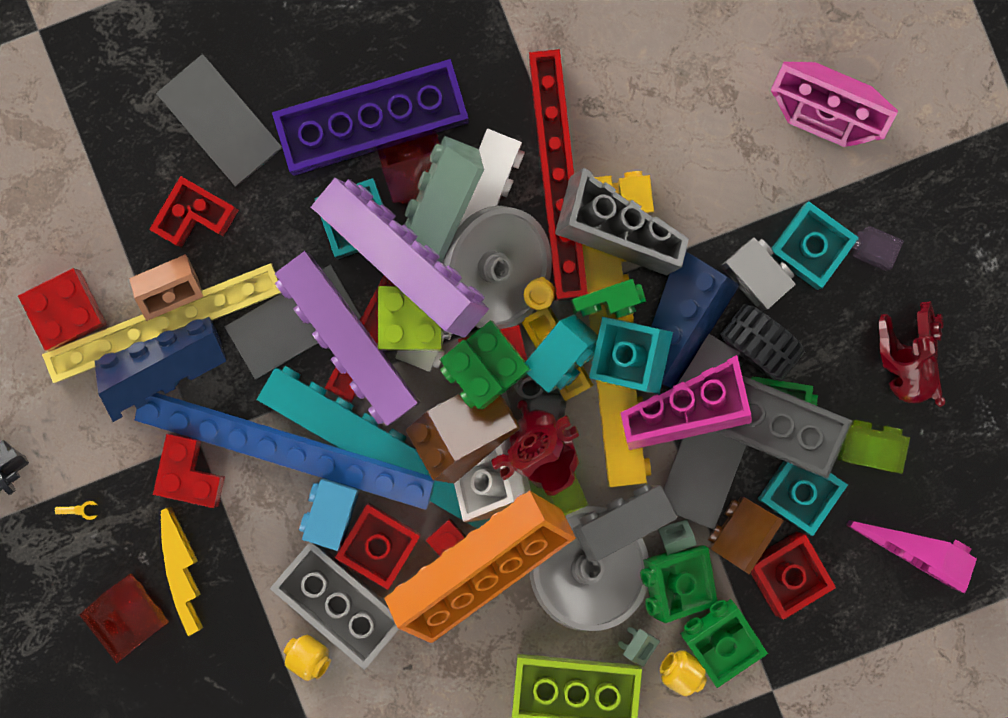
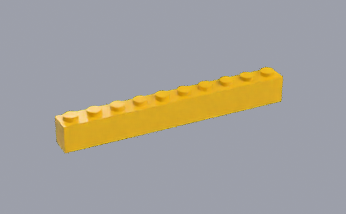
M612 176L594 177L603 184L606 182L616 189L615 192L619 194L618 182L612 183ZM582 244L588 294L629 280V275L623 274L621 262H627L626 260ZM604 304L601 305L602 310L600 312L589 315L590 328L596 334H599L602 317L616 319L615 314L607 315ZM633 314L618 318V320L634 323ZM596 380L608 486L617 487L647 483L646 476H651L650 459L644 458L643 447L629 450L621 418V412L643 402L642 396L637 397L636 389Z

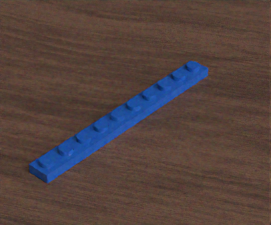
M155 393L146 398L148 404L136 409L134 420L425 510L430 503L435 480H432L431 476L160 393Z

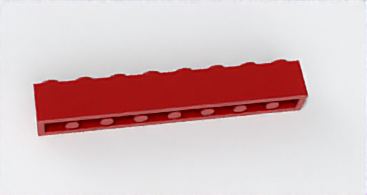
M560 49L529 52V66L556 301L586 295L588 291L582 244L555 234L570 177L574 175Z

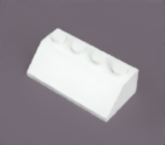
M505 391L502 394V397L504 398L509 409L511 410L507 392ZM510 437L454 483L463 522L491 518L494 514L503 511L511 505L518 496L531 491L528 477L515 471L511 477L503 480L500 470L506 466H501L497 470L493 468L492 459L502 454L508 455L507 451L511 447Z

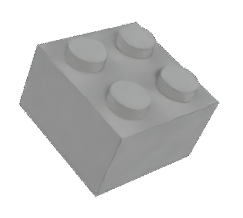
M754 237L720 267L732 280L740 284L739 288L760 311H764L796 284L792 281L794 277L792 271L783 262L779 265L771 257L774 253L771 247L763 239L757 241Z

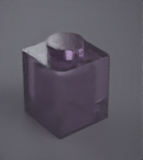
M871 226L865 228L863 232L858 231L856 236L859 238L852 247L856 249L853 257L885 271L892 269L904 240Z

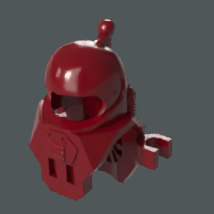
M931 301L920 303L921 310L917 312L919 338L913 341V346L901 344L894 333L891 317L888 314H881L879 334L883 367L900 376L889 383L893 393L899 400L907 403H920L933 398L937 406H944L946 400L942 396L937 360L938 340H942V328L944 325L942 313L937 314V317H935Z
M520 400L517 404L518 409L522 412V416L517 420L520 429L510 436L511 447L507 451L508 455L502 454L491 460L493 468L497 470L501 466H506L500 470L503 480L511 477L516 471L528 477L537 488H542L547 495L554 496L570 487L575 480L574 472L579 464L573 439L579 436L576 426L568 430L565 429L571 425L567 415L556 421L554 415L547 411L535 409L529 412L527 402Z

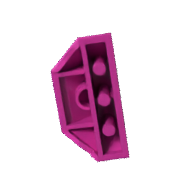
M783 62L771 87V92L789 124L842 147L858 145L875 139L876 141L885 139L898 113V110L872 86L816 62Z

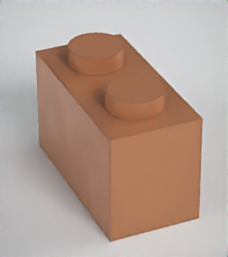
M186 254L129 278L134 299L146 321L203 297L198 276Z

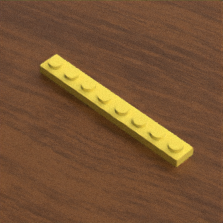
M270 263L202 290V298L146 321L142 314L42 354L53 383H58L95 368L94 361L107 353L119 352L129 348L136 342H145L158 337L164 331H173L184 327L196 319L202 320L210 317L212 321L281 294L275 285L278 278L274 274L276 272L273 264Z

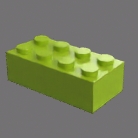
M517 654L512 718H638L642 668L640 665Z

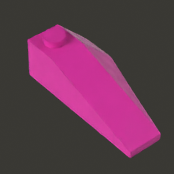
M851 520L846 524V526L950 588L965 593L977 558L969 554L971 548L957 540L951 544L950 542Z

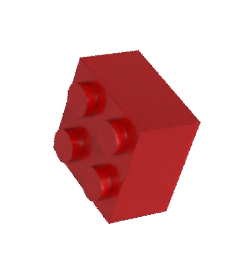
M72 268L18 295L45 351L49 352L72 343L107 325L81 270Z
M368 503L335 558L389 590L422 534Z
M798 531L766 549L750 572L774 615L783 620L836 588L806 534Z

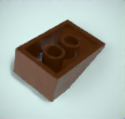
M459 393L428 410L410 425L406 432L432 480L454 484L519 430L520 426L502 395L485 409H478L476 406L470 408L463 401Z
M741 496L738 501L736 499L731 501L724 513L728 516L722 527L718 524L715 526V529H713L708 537V541L711 542L709 549L750 574L784 520Z

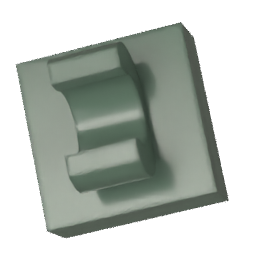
M687 519L658 529L667 555L684 549L688 550L697 545Z
M628 627L627 631L633 635L631 643L626 644L619 641L618 645L621 649L625 650L623 653L625 657L644 667L660 640L641 629L636 630Z

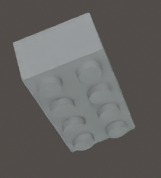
M311 542L307 544L270 588V590L363 670L368 667L399 630L386 601L324 547Z

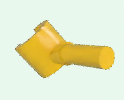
M86 501L82 506L55 507V514L82 515L83 518L92 520L97 515H86L84 507L89 504L97 505V503Z

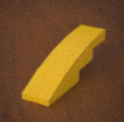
M172 507L161 510V538L166 575L175 607L189 636L203 628L190 600L201 594L187 568L198 562Z

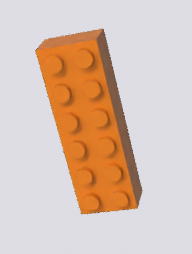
M528 491L518 496L503 511L494 514L480 528L468 533L466 538L457 545L445 550L442 556L430 565L422 567L415 576L407 582L398 585L384 599L398 629L432 644L575 540L576 537L561 508L532 491Z

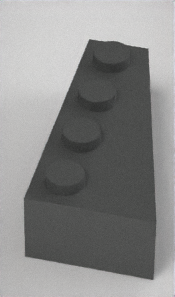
M583 167L570 177L555 232L556 235L666 276L682 267L689 238L655 216L653 218L641 210L642 206L633 200L629 202L616 193L614 187L606 182L603 184L592 176L593 173Z

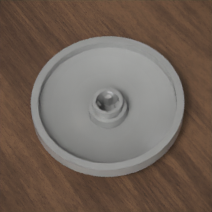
M492 206L475 212L458 227L446 252L443 264L446 267L447 265L451 266L462 276L460 282H463L468 287H474L485 297L482 302L489 310L475 327L481 328L492 320L499 329L521 323L532 314L534 309L526 304L523 296L524 289L535 278L545 277L550 281L552 257L547 235L541 225L531 215L522 210L507 206Z
M580 507L563 512L576 539L530 572L534 594L546 613L558 623L579 631H601L621 624L637 610L648 588L643 584L640 577V571L644 569L643 560L649 558L642 538L599 561L588 560L573 527L581 524L579 518L593 511H596L598 515L607 510L602 507Z

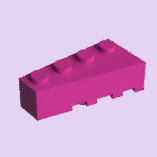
M736 355L728 359L727 362L715 368L712 367L691 380L683 381L673 386L672 389L660 395H655L621 412L629 450L752 423L738 356Z

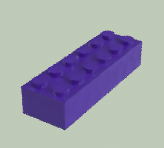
M451 59L272 112L289 172L293 176L469 123Z

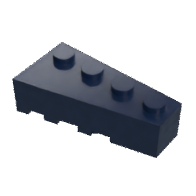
M687 251L685 252L682 267L669 274L651 326L673 332L662 384L670 388L679 383L708 334L711 333L740 286L739 283Z
M211 318L193 320L184 327L173 331H164L158 337L145 342H136L129 348L116 353H107L100 359L95 360L98 394L112 422H115L123 417L121 412L134 405L136 409H139L148 404L146 398L159 391L167 394L176 389L175 387L181 379L186 377L192 380L226 362L223 344Z

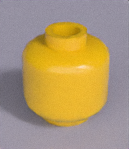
M308 634L302 635L298 639L292 638L284 648L283 653L286 654L285 667L305 681L321 678L331 663L329 649Z
M687 651L671 652L661 663L660 673L662 674L663 684L682 696H689L694 692H700L707 682L705 669L698 659Z

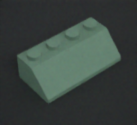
M444 136L441 145L436 144L430 156V161L433 162L429 172L424 171L418 183L420 192L416 200H410L405 216L408 217L405 225L418 236L415 240L423 246L427 245L440 256L437 261L441 263L484 172L479 149Z

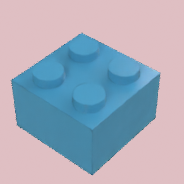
M324 478L320 480V483H314L308 501L313 502L311 511L304 513L299 527V531L304 532L302 540L336 551L340 550L350 525L360 489Z

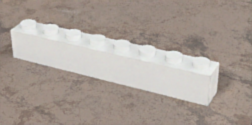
M490 129L486 130L479 148L484 172L459 226L475 212L487 207L498 206L501 196L507 198L514 181L509 179L512 168L519 169L525 154L524 151L520 150L522 142ZM443 330V341L444 338L450 340L452 333ZM398 351L395 358L431 372L433 367L439 368L441 364L439 359L444 356L445 351Z

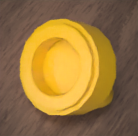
M540 277L529 282L524 289L523 296L530 308L539 311L547 309L555 300L556 292L550 281L545 277Z

